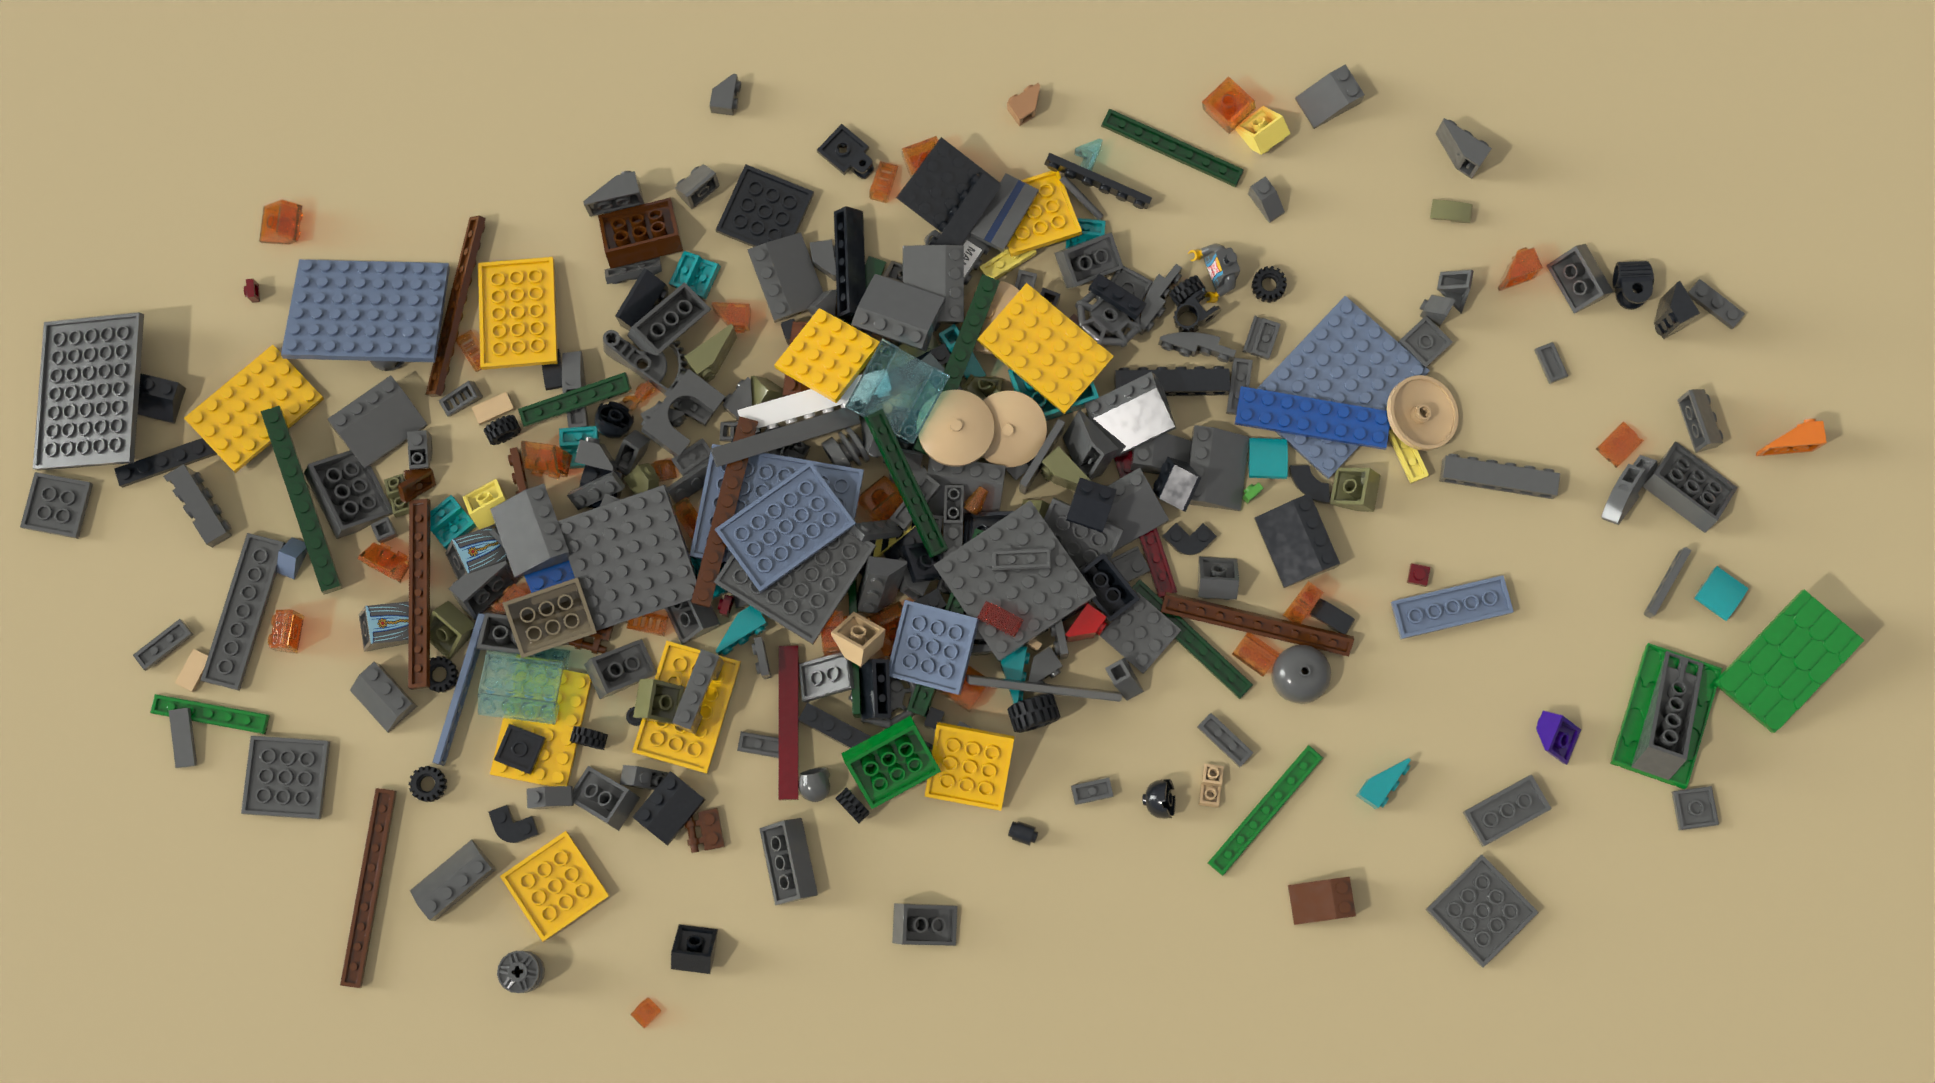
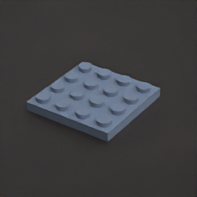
M905 600L889 661L890 677L961 695L979 618Z

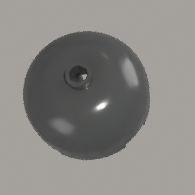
M1295 645L1284 650L1276 658L1271 674L1272 683L1278 694L1285 700L1307 704L1317 700L1327 690L1331 681L1330 664L1324 654L1318 649L1308 645ZM1301 669H1302V670H1306V669H1307V670H1308V674L1304 675V674L1301 672Z

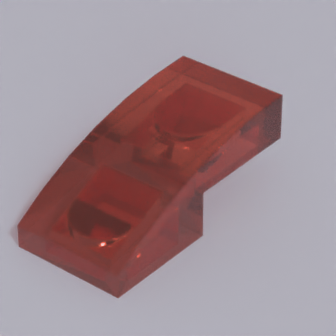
M987 601L977 617L980 621L1012 637L1016 636L1024 621L1022 618Z

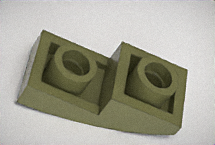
M1433 199L1430 218L1470 223L1473 205Z
M403 474L384 479L387 495L390 498L393 514L396 518L409 514V502L404 503L401 501L397 486L405 481Z

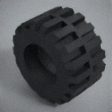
M1042 694L1017 702L1007 709L1014 732L1018 733L1049 725L1061 717L1054 694Z

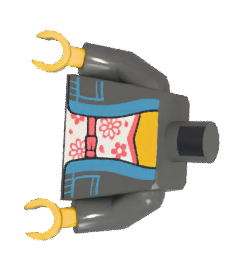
M1216 243L1203 247L1201 250L1196 249L1188 252V254H1195V258L1190 261H1198L1204 256V262L1216 291L1206 293L1205 297L1211 296L1207 303H1216L1218 296L1222 297L1235 288L1240 267L1237 262V255L1231 247L1225 248V246Z

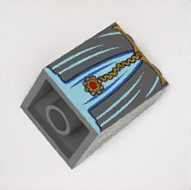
M495 525L451 540L445 554L458 580L466 574L503 561L508 563L504 548L489 533Z
M409 601L365 606L359 613L364 652L409 644Z

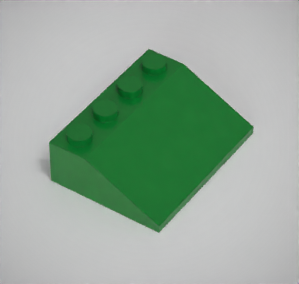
M911 716L841 753L847 768L871 809L941 772Z

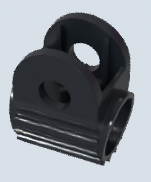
M1649 261L1616 263L1612 285L1615 288L1616 300L1623 308L1628 310L1637 309L1651 297L1654 273Z
M1205 288L1193 294L1174 311V323L1179 332L1199 331V327L1206 325L1221 311L1219 306L1214 305L1206 312L1199 304L1207 293ZM1185 312H1191L1197 316L1196 322L1190 326L1180 324L1178 318Z

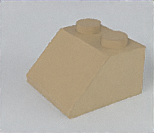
M853 612L831 632V636L843 656L861 667L883 647L886 629Z

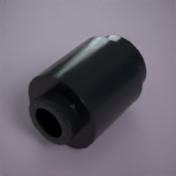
M1013 821L1008 836L1012 837V840L1030 846L1031 842H1036L1038 832L1035 831L1036 827L1020 821Z

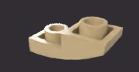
M1204 763L1199 805L1219 807L1224 766Z

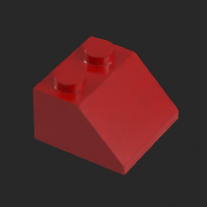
M1087 604L1065 634L1066 642L1091 639L1096 634L1100 636L1106 628L1107 623L1105 620L1107 617Z

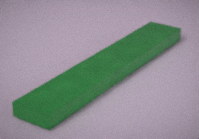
M157 694L154 695L150 711L151 714L169 717V710L190 707L191 719L194 722L266 734L270 715Z

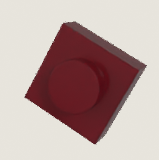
M246 279L244 295L252 303L260 302L259 284L254 279Z
M1411 563L1407 583L1426 587L1430 567Z
M725 594L724 599H720L718 610H720L721 616L729 618L734 603L733 596Z

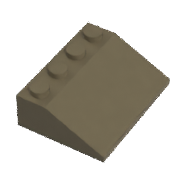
M578 577L502 602L521 658L597 633Z

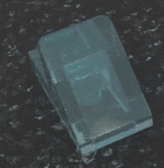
M1099 138L1075 148V155L1084 158L1081 167L1092 171L1102 147V139Z

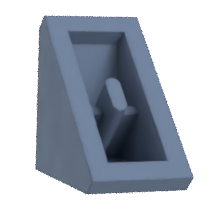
M292 537L278 551L277 573L295 580L307 554L305 542Z

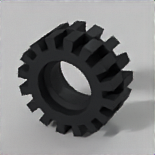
M1266 266L1264 269L1261 268L1256 272L1251 288H1253L1252 292L1256 294L1257 299L1261 298L1262 302L1267 300V303H1271L1272 300L1275 302L1278 298L1282 297L1287 287L1286 277L1284 278L1285 274L1283 272H1279V268L1275 270L1274 266L1270 268ZM1266 278H1271L1276 282V288L1272 291H1267L1263 288L1262 281Z
M1194 275L1179 283L1178 286L1174 287L1175 289L1171 290L1169 295L1176 306L1179 307L1193 294L1205 288L1199 277Z
M507 415L492 421L483 431L490 445H499L502 442L505 443L507 440H511L512 437H516L522 429L514 415Z
M445 657L430 658L429 689L435 692L451 690V686H455V681L458 680L457 666ZM438 667H443L447 672L446 678L443 681L437 682L433 679V671Z
M574 726L570 742L604 750L608 734Z
M419 767V770H415L413 772L414 775L410 776L411 782L408 785L411 788L409 790L418 800L434 802V800L440 799V796L444 795V789H447V786H445L447 779L444 778V773L435 767ZM430 776L434 779L435 786L431 791L426 792L421 788V781L423 778Z
M847 787L835 798L858 823H861L870 814L867 808Z

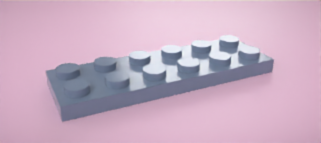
M1504 575L1390 602L1400 639L1514 612Z

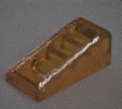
M880 161L869 191L870 199L883 203L888 202L898 170L897 165ZM882 170L889 171V172H892V173H891V174L884 173V172H882Z
M469 330L455 341L475 372L481 370L480 353L473 357L470 356L480 351V343L473 332ZM471 338L473 339L472 341L463 346V343H465Z
M649 613L638 618L637 626H633L634 619L628 620L627 629L665 637L669 618ZM646 617L644 627H641L642 618ZM650 618L653 619L651 629L648 628ZM657 620H660L659 629L655 630Z

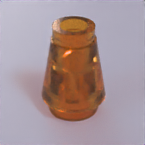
M979 486L964 502L965 506L963 508L974 515H977L978 512L981 513L989 491Z

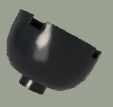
M609 401L608 404H600L596 411L594 422L597 430L602 435L611 439H618L625 436L634 423V416L632 415L631 417L626 406Z
M1170 779L1154 781L1147 787L1146 794L1142 796L1143 805L1147 806L1150 814L1157 818L1168 819L1172 818L1175 814L1176 798L1171 793V790H1174V785Z

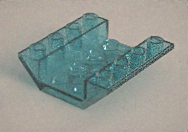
M882 338L845 407L862 417L883 409L894 434L913 444L950 375L926 364Z
M551 648L537 653L536 656L521 658L520 654L487 650L478 688V715L555 725L559 709L557 699L563 670H567L570 650Z

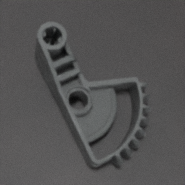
M608 330L604 333L603 350L606 355L635 372L663 394L666 393L669 388L660 383L667 372V360L663 352L656 356L646 351H639L620 337L617 331ZM675 341L669 345L673 349L678 361V373L671 385L673 388L678 383L676 379L682 371L686 373L687 371L684 368L687 366V361H684L686 354H680L684 351V348L678 347L680 341ZM640 362H645L648 366L645 369H640L637 365Z

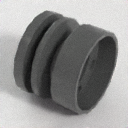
M850 427L845 428L847 438L841 431L838 432L841 440L839 443L833 437L821 443L825 453L834 465L852 468L850 462L854 461L860 467L862 464L858 457H861L865 463L870 461L862 440Z
M528 951L508 953L501 959L497 970L499 983L511 993L534 991L541 985L545 975L543 961L538 955ZM523 969V973L520 976L515 974L516 970Z

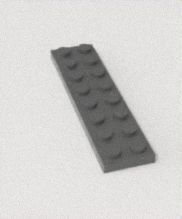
M247 533L200 681L240 691L277 574L278 551L286 544L285 542Z

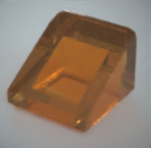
M658 460L651 464L659 477V482L677 478L675 465L672 460Z
M648 997L630 1015L643 1028H646L659 1015L661 1009Z

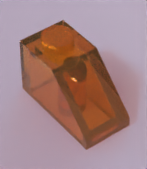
M712 302L713 311L727 326L732 324L736 333L750 331V304Z
M685 497L674 504L673 508L676 517L693 541L698 513L688 498Z

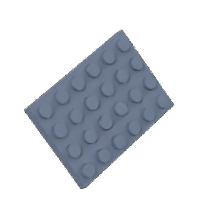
M810 461L715 528V531L761 593L850 530L856 523Z

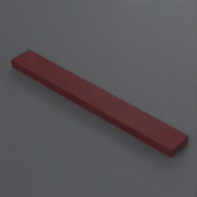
M1132 450L1114 458L1120 478L1133 472L1130 470ZM1155 528L1139 537L1157 595L1162 598L1165 596V592L1176 594L1177 589L1158 530Z
M798 645L779 646V801L799 800Z

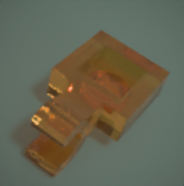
M647 381L646 383H641L636 388L634 396H625L622 401L624 404L628 401H633V404L629 407L633 411L640 402L643 403L656 390Z

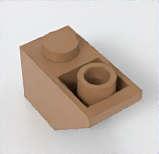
M1039 83L1034 86H1027L1024 92L1019 95H1013L1007 102V110L1019 126L1035 117L1040 93Z

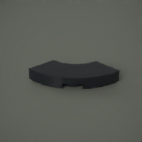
M1309 465L1289 467L1292 481L1297 489L1304 495L1310 493L1315 502L1330 503L1329 484L1315 479Z

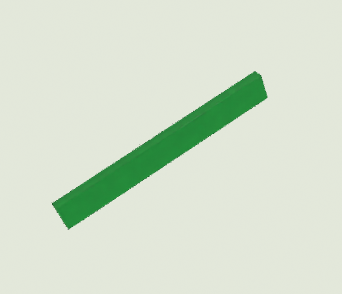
M1308 745L1209 860L1208 864L1223 876L1323 757Z

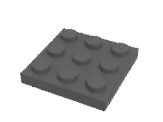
M35 472L20 527L27 530L79 539L93 484L91 482Z
M1137 592L1140 599L1113 619L1101 633L1100 637L1144 674L1182 630Z

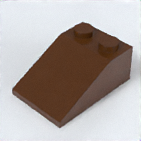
M1350 877L1288 885L1294 925L1356 916Z

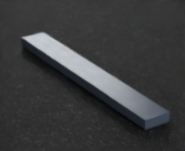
M478 613L432 763L441 766L446 764L480 653V649H477V644L485 616L482 613Z

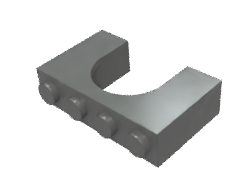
M690 369L686 373L683 371L676 379L678 383L675 387H669L664 394L666 396L664 401H658L653 408L655 411L651 417L647 415L641 423L643 426L641 432L677 459H679L691 441L670 424L668 419L670 406L679 400H692L713 415L725 399L722 393Z
M701 649L672 721L677 728L696 735L703 717L700 711L705 694L713 679L718 680L724 664L719 655Z

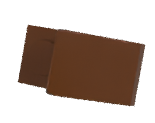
M430 468L405 470L406 480L397 486L401 501L407 503L436 485L433 470Z

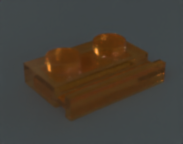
M1623 421L1596 450L1617 468L1644 440L1640 439Z
M1248 632L1232 653L1233 656L1262 677H1264L1280 654Z

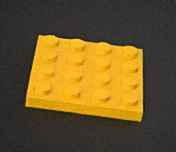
M1049 171L1021 180L1039 189L1007 245L1011 257L1082 235L1081 227L1065 186L1060 181L1059 171Z
M819 308L774 366L782 373L837 403L881 347V343Z
M937 722L932 755L941 772L927 779L924 797L1001 811L1015 736Z
M567 831L500 876L542 942H545L610 896Z

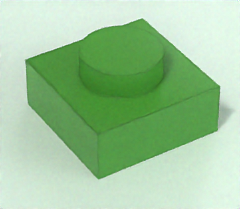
M1259 482L1255 486L1253 484L1249 485L1244 490L1245 494L1242 499L1248 504L1262 492V485Z

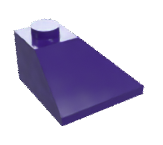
M1543 711L1536 727L1545 751L1567 765L1581 729L1563 715Z

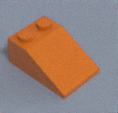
M1806 419L1804 423L1798 424L1791 431L1757 451L1756 456L1813 452L1827 443L1824 422L1816 421V419Z

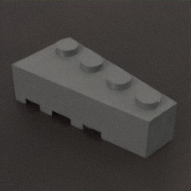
M183 464L163 476L167 482L174 485L175 489L172 491L182 503H185L183 508L191 519H195L193 524L206 545L213 548L232 536L229 531L231 530L230 524L226 519H222L220 515L222 510L217 503H213L211 499L213 494L208 488L204 487L202 483L204 479L199 472H195Z

